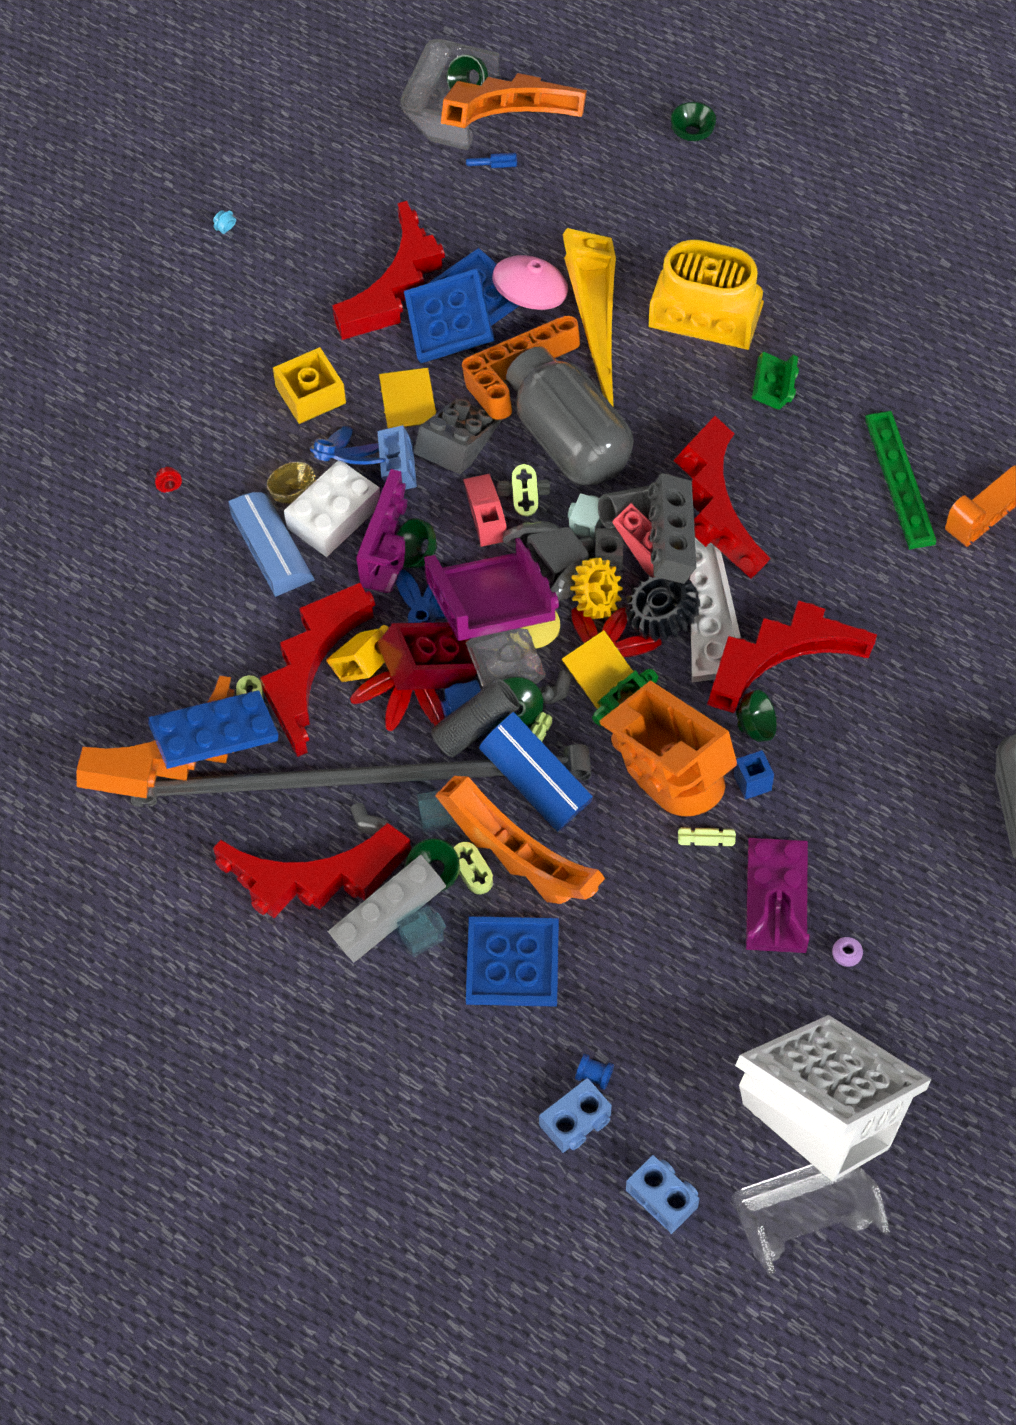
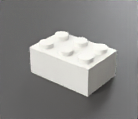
M338 460L284 510L287 529L327 557L374 513L380 498V488L346 463Z

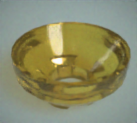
M290 462L273 471L268 478L267 489L276 501L291 504L316 481L315 473L307 463ZM302 489L301 491L290 495V493L293 490Z

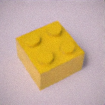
M320 347L273 367L276 388L298 424L346 404L344 384Z

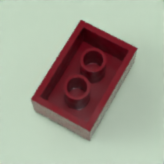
M448 622L393 623L377 643L397 690L450 688L456 683L471 682L482 669L470 640L458 641Z

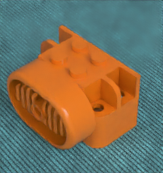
M651 680L600 720V724L613 733L611 737L612 744L616 750L622 753L629 774L656 803L669 813L685 817L696 816L712 809L723 797L725 792L724 775L737 765L729 731Z

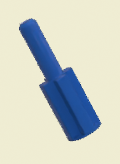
M516 152L490 154V158L466 159V165H491V168L517 167Z

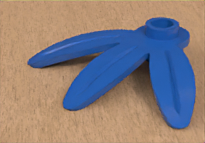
M343 426L327 440L316 439L314 445L310 448V451L314 453V457L322 461H329L330 458H334L350 464L363 465L386 461L385 458L363 457L378 452V443L344 448L352 436V428L349 426Z
M401 569L396 584L403 600L411 609L408 614V623H433L436 619L446 618L429 585L424 596L421 597L420 589L415 579L407 571ZM420 615L426 616V618L423 620L417 619V617Z

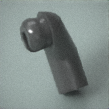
M560 671L555 686L550 687L546 685V687H540L539 690L541 691L544 704L551 705L567 697L572 679L570 672Z
M363 803L354 804L350 808L356 825L362 833L374 835L386 823H389L385 818L368 815Z

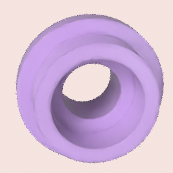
M844 937L835 942L832 955L838 964L850 967L860 962L863 949L857 940ZM849 947L853 950V953L846 954L843 948Z

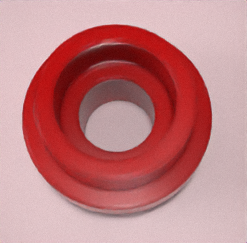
M172 467L161 468L155 477L156 488L164 493L178 489L182 483L180 473Z

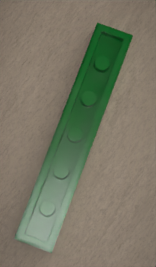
M892 411L866 415L865 421L909 550L936 545L937 540Z

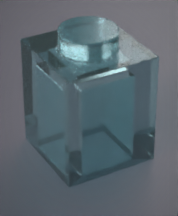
M440 790L417 794L423 832L458 826L456 821L436 798L435 795Z
M429 906L397 922L398 935L413 958L444 941L443 929L446 928L445 923L439 913L433 914Z

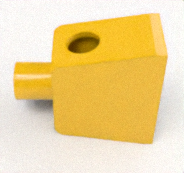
M382 625L379 629L356 634L326 659L341 682L370 678L385 661L377 643L389 629L388 626Z

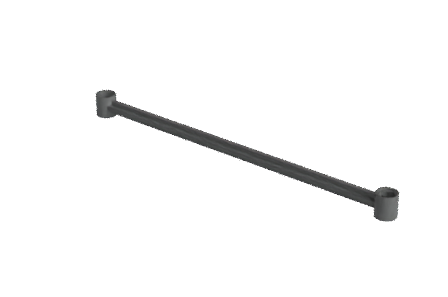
M573 744L564 749V755L555 756L576 779L580 778L581 781H585L591 777L588 746ZM490 760L187 777V781L172 778L157 779L156 777L155 787H149L147 798L131 796V803L137 807H143V804L154 806L157 803V796L452 779L453 776L476 778L504 775Z

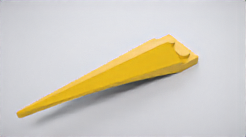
M567 228L563 233L566 250L565 263L603 396L614 407L612 386V306L616 256L613 241L609 237Z

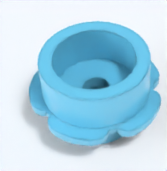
M222 210L216 214L213 219L216 231L219 230L222 234H225L235 225L236 218L232 216V211L225 212Z

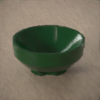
M466 54L454 58L447 70L449 89L451 90L457 81L473 84L469 78L470 72L473 69L479 74V80L475 85L482 86L488 77V71L483 61L476 56Z
M699 102L681 104L671 115L672 130L678 137L687 141H700L709 137L713 133L716 124V116L713 110ZM695 126L700 131L696 134H690L686 131V128Z
M412 518L403 523L396 535L405 537L404 567L420 568L424 566L425 557L432 556L437 549L436 535L432 525L422 519ZM427 539L428 546L426 552L422 553V543Z
M754 690L745 694L736 710L739 729L757 742L770 741L775 736L777 722L775 710L769 697L761 690Z
M427 839L413 847L407 857L406 866L419 855H422L429 864L434 861H440L444 864V872L440 878L446 885L442 891L453 885L459 875L460 861L457 852L449 843L440 839Z

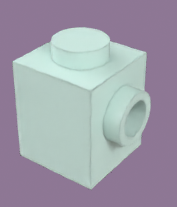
M580 493L577 502L571 503L568 511L569 528H571L575 535L580 537L590 536L595 541L596 528H600L602 525L598 515V501L600 498Z

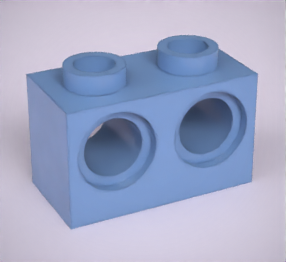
M404 426L377 431L379 456L386 460L380 463L383 481L386 482L390 469L401 471L402 483L406 485L405 490L417 487L413 441Z
M586 1078L539 1115V1126L562 1153L569 1148L575 1150L585 1142V1136L593 1129L599 1131L609 1123L612 1105L593 1083ZM586 1104H592L597 1110L593 1113H586L581 1108ZM561 1123H569L573 1126V1129L569 1132H562L557 1126Z
M652 1155L627 1180L626 1191L672 1234L698 1208L700 1198L698 1197L697 1190L689 1182H682L674 1175L675 1171L667 1161L663 1159L659 1161ZM657 1177L661 1184L652 1187L646 1184L645 1179ZM678 1198L683 1201L684 1206L675 1209L668 1204V1201Z

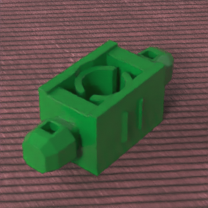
M647 669L638 675V672L635 670L624 680L618 682L617 686H613L597 702L600 707L593 713V721L598 726H602L600 720L620 705L618 703V700L621 698L620 692L628 693L631 691L634 694L650 680L656 683L658 680L656 672L653 669Z

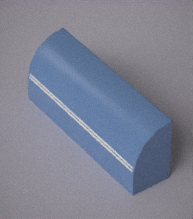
M252 492L228 501L231 516L275 597L315 580L267 494Z

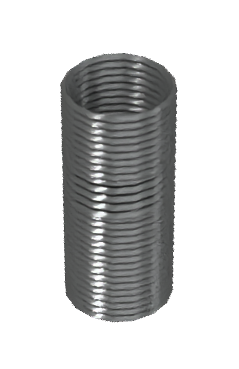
M650 485L603 494L598 501V515L602 524L608 529L616 528L612 521L629 504H633L649 520L651 501L648 498V490Z
M496 679L485 689L477 693V695H474L472 699L466 701L456 711L432 727V737L447 756L455 757L470 744L486 734L488 730L494 728L496 724H499L512 712L519 709V701L512 689L503 680Z

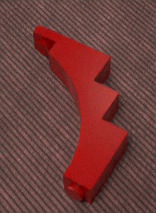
M361 583L299 608L301 622L306 632L280 642L282 657L287 666L260 677L263 692L297 757L308 753L306 742L309 741V737L304 727L310 724L308 712L309 695L319 665L339 639L361 623L373 618L372 607L375 606L374 598L370 591L365 592Z

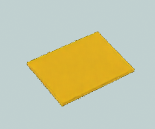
M428 368L379 374L380 392H382L384 413L386 414L388 429L402 425L404 427L422 425L436 414Z
M604 630L561 659L596 709L600 707L597 702L613 686H617L618 682L634 672ZM631 691L628 693L620 692L621 698L618 700V703L621 704L633 693Z

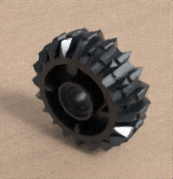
M648 575V580L645 582L639 581V587L631 588L632 595L626 597L627 605H625V612L629 624L645 640L651 637L655 642L660 637L667 641L670 635L677 637L678 632L681 630L687 632V625L695 624L694 617L699 616V607L701 606L699 593L689 579L683 584Z

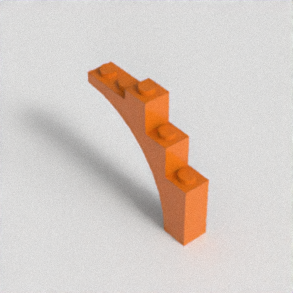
M517 73L512 82L487 77L482 86L457 81L443 100L441 124L466 128L471 122L482 117L522 111L549 112L582 117L587 90L543 82L540 77Z
M219 676L215 690L208 702L235 695V690L230 689L231 677ZM155 740L121 748L82 747L76 770L77 787L147 798L149 787H155L157 776L187 781L188 772L195 769L196 762L167 769ZM228 754L204 760L226 763Z
M453 776L435 795L475 847L491 849L511 875L526 876L546 902L562 904L570 898L586 900L598 891V886L605 879L598 869L584 867L569 861L530 837L507 818L468 776Z

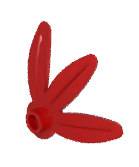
M577 607L573 608L571 615L574 628L582 642L586 643L598 635L596 626L591 617H584V610L578 611ZM625 608L615 611L605 622L602 629L618 648L623 658L641 655L662 645L661 639L655 642L651 637L645 640L642 636L626 638L616 643L628 621Z
M387 671L376 675L363 683L351 696V703H363L394 687L395 684L390 672ZM395 686L386 709V729L393 731L398 726L408 708L412 691L415 692L417 700L428 719L436 726V724L444 719V713L435 690H397Z

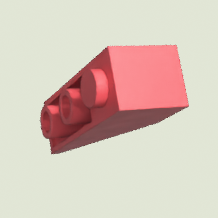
M490 474L463 479L480 546L503 542L506 521Z
M629 504L612 523L643 570L651 577H655L653 564H651L653 547L650 541L652 524L633 504Z

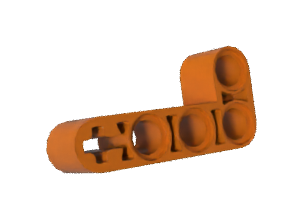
M1016 465L1007 470L974 499L971 500L966 495L960 497L949 511L945 530L964 546L968 547L971 545L970 541L974 542L990 529L988 526L992 527L1008 514L1007 510L1010 512L1016 507Z

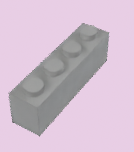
M419 855L327 932L354 963L442 891L446 885L424 857Z

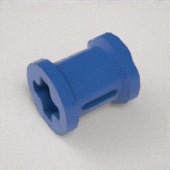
M584 1054L577 1069L575 1079L581 1081L588 1078L592 1083L600 1085V1089L605 1090L611 1078L614 1064L608 1063L606 1065L592 1060L590 1055Z

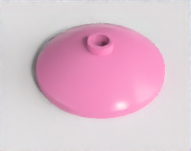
M527 255L511 256L501 260L493 271L492 280L498 292L519 306L545 310L559 306L566 299L568 293L566 279L555 266L540 258Z

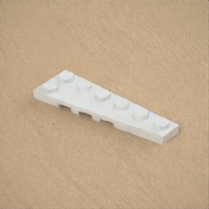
M695 538L697 568L689 577V580L692 581V584L699 593L701 606L699 607V616L694 617L695 624H690L692 682L715 679L728 636L734 638H741L721 551L711 542L705 547Z

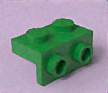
M763 351L758 356L752 399L779 410L787 402L790 403L796 393L794 384L799 373V368L797 367L798 356L792 355L787 361H784Z

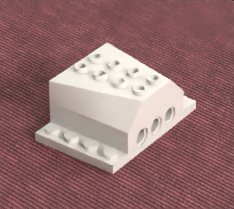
M829 1015L741 1054L735 1065L745 1072L739 1085L743 1105L832 1182L890 1148L913 1097L926 1091L931 1081L930 1078Z

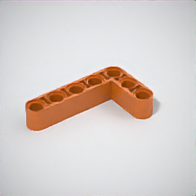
M572 316L557 318L463 360L462 369L466 388L490 417L500 420L509 417L512 413L509 388L503 382V380H506L507 370L511 363L520 354L534 347H544L554 358L575 350L580 345L577 319Z

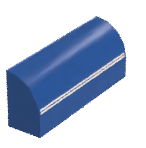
M514 712L505 718L480 744L479 749L557 832L592 802L593 796Z

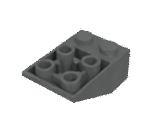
M456 398L420 425L414 454L461 474L472 465L502 419H493L484 409L471 405L467 400Z

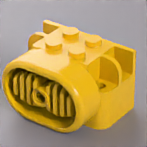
M686 240L674 245L664 258L663 270L660 272L650 301L648 327L749 350L764 303L762 300L763 290L757 285L758 271L754 260L746 252L738 248L703 240Z

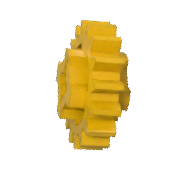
M602 558L583 560L582 566H576L578 575H572L571 577L575 581V586H571L570 590L576 593L572 601L579 602L577 610H584V617H591L592 619L611 616V611L618 609L615 602L621 601L618 591H622L623 587L618 586L617 582L621 577L614 575L616 567H609V560H602Z

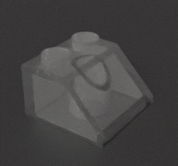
M517 628L475 637L466 642L483 689L496 679L503 680L518 676L527 678L537 685L546 676L528 629Z

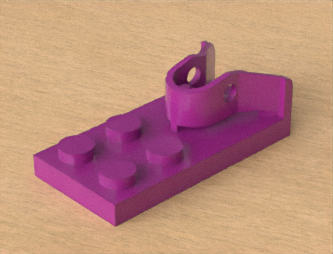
M390 469L356 557L362 587L384 593L392 592L397 577L404 566L405 537L396 535L399 528V515H404L407 508V499L404 498L406 485L402 483L401 471ZM394 560L398 561V564L395 566L390 564Z
M748 839L746 950L806 953L809 942V934H807L808 841Z

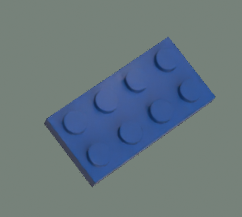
M259 690L149 717V727L167 769L278 741V732Z

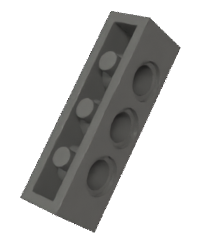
M661 473L656 482L651 483L648 490V498L651 501L649 520H651L652 524L650 541L653 547L651 564H653L655 577L685 584L697 568L692 481Z

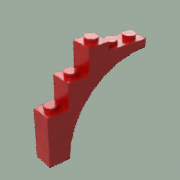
M407 201L397 203L402 238L393 263L383 276L368 289L351 299L332 305L334 322L342 340L401 323L400 313L403 312L401 301H405L404 291L424 285L422 274L442 269V259L445 258L442 244H437L433 234L426 236L424 228H419L417 213L415 209L411 210Z
M714 416L674 459V462L693 478V507L699 512L694 518L695 538L705 547L711 542L752 579L771 558L755 543L733 509L726 490L723 467L727 445L735 433Z
M798 600L790 626L779 621L764 618L755 644L741 638L728 636L707 705L735 713L742 695L754 680L771 667L798 656L816 653H841L869 658L877 634L862 628L842 624L836 620L823 618L824 608Z
M386 823L371 838L353 849L330 858L309 862H278L260 859L241 852L222 840L213 847L217 866L225 873L231 871L237 875V880L240 884L250 891L251 904L254 909L262 915L268 913L275 918L296 895L305 905L311 906L313 904L318 909H321L342 886L350 896L354 898L359 896L366 900L408 856L411 851V844L408 837L389 823Z

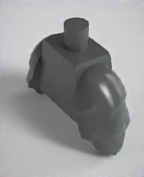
M546 521L522 523L506 530L503 533V543L516 548V538H520L525 548L528 547L530 549L533 561L538 562L542 576L547 577L549 587L552 592H556L558 601L568 599L575 592L570 590V587L575 586V581L571 577L572 575H578L576 566H582V561L588 560V553L595 550L593 539L590 536L578 539L571 528H560Z

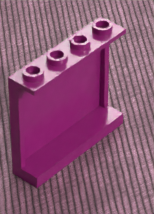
M516 538V553L442 568L435 555L425 557L426 581L458 641L555 621V609L559 607L557 594L551 591L547 577L542 576L538 562L533 561L530 549L528 547L525 548L520 538Z

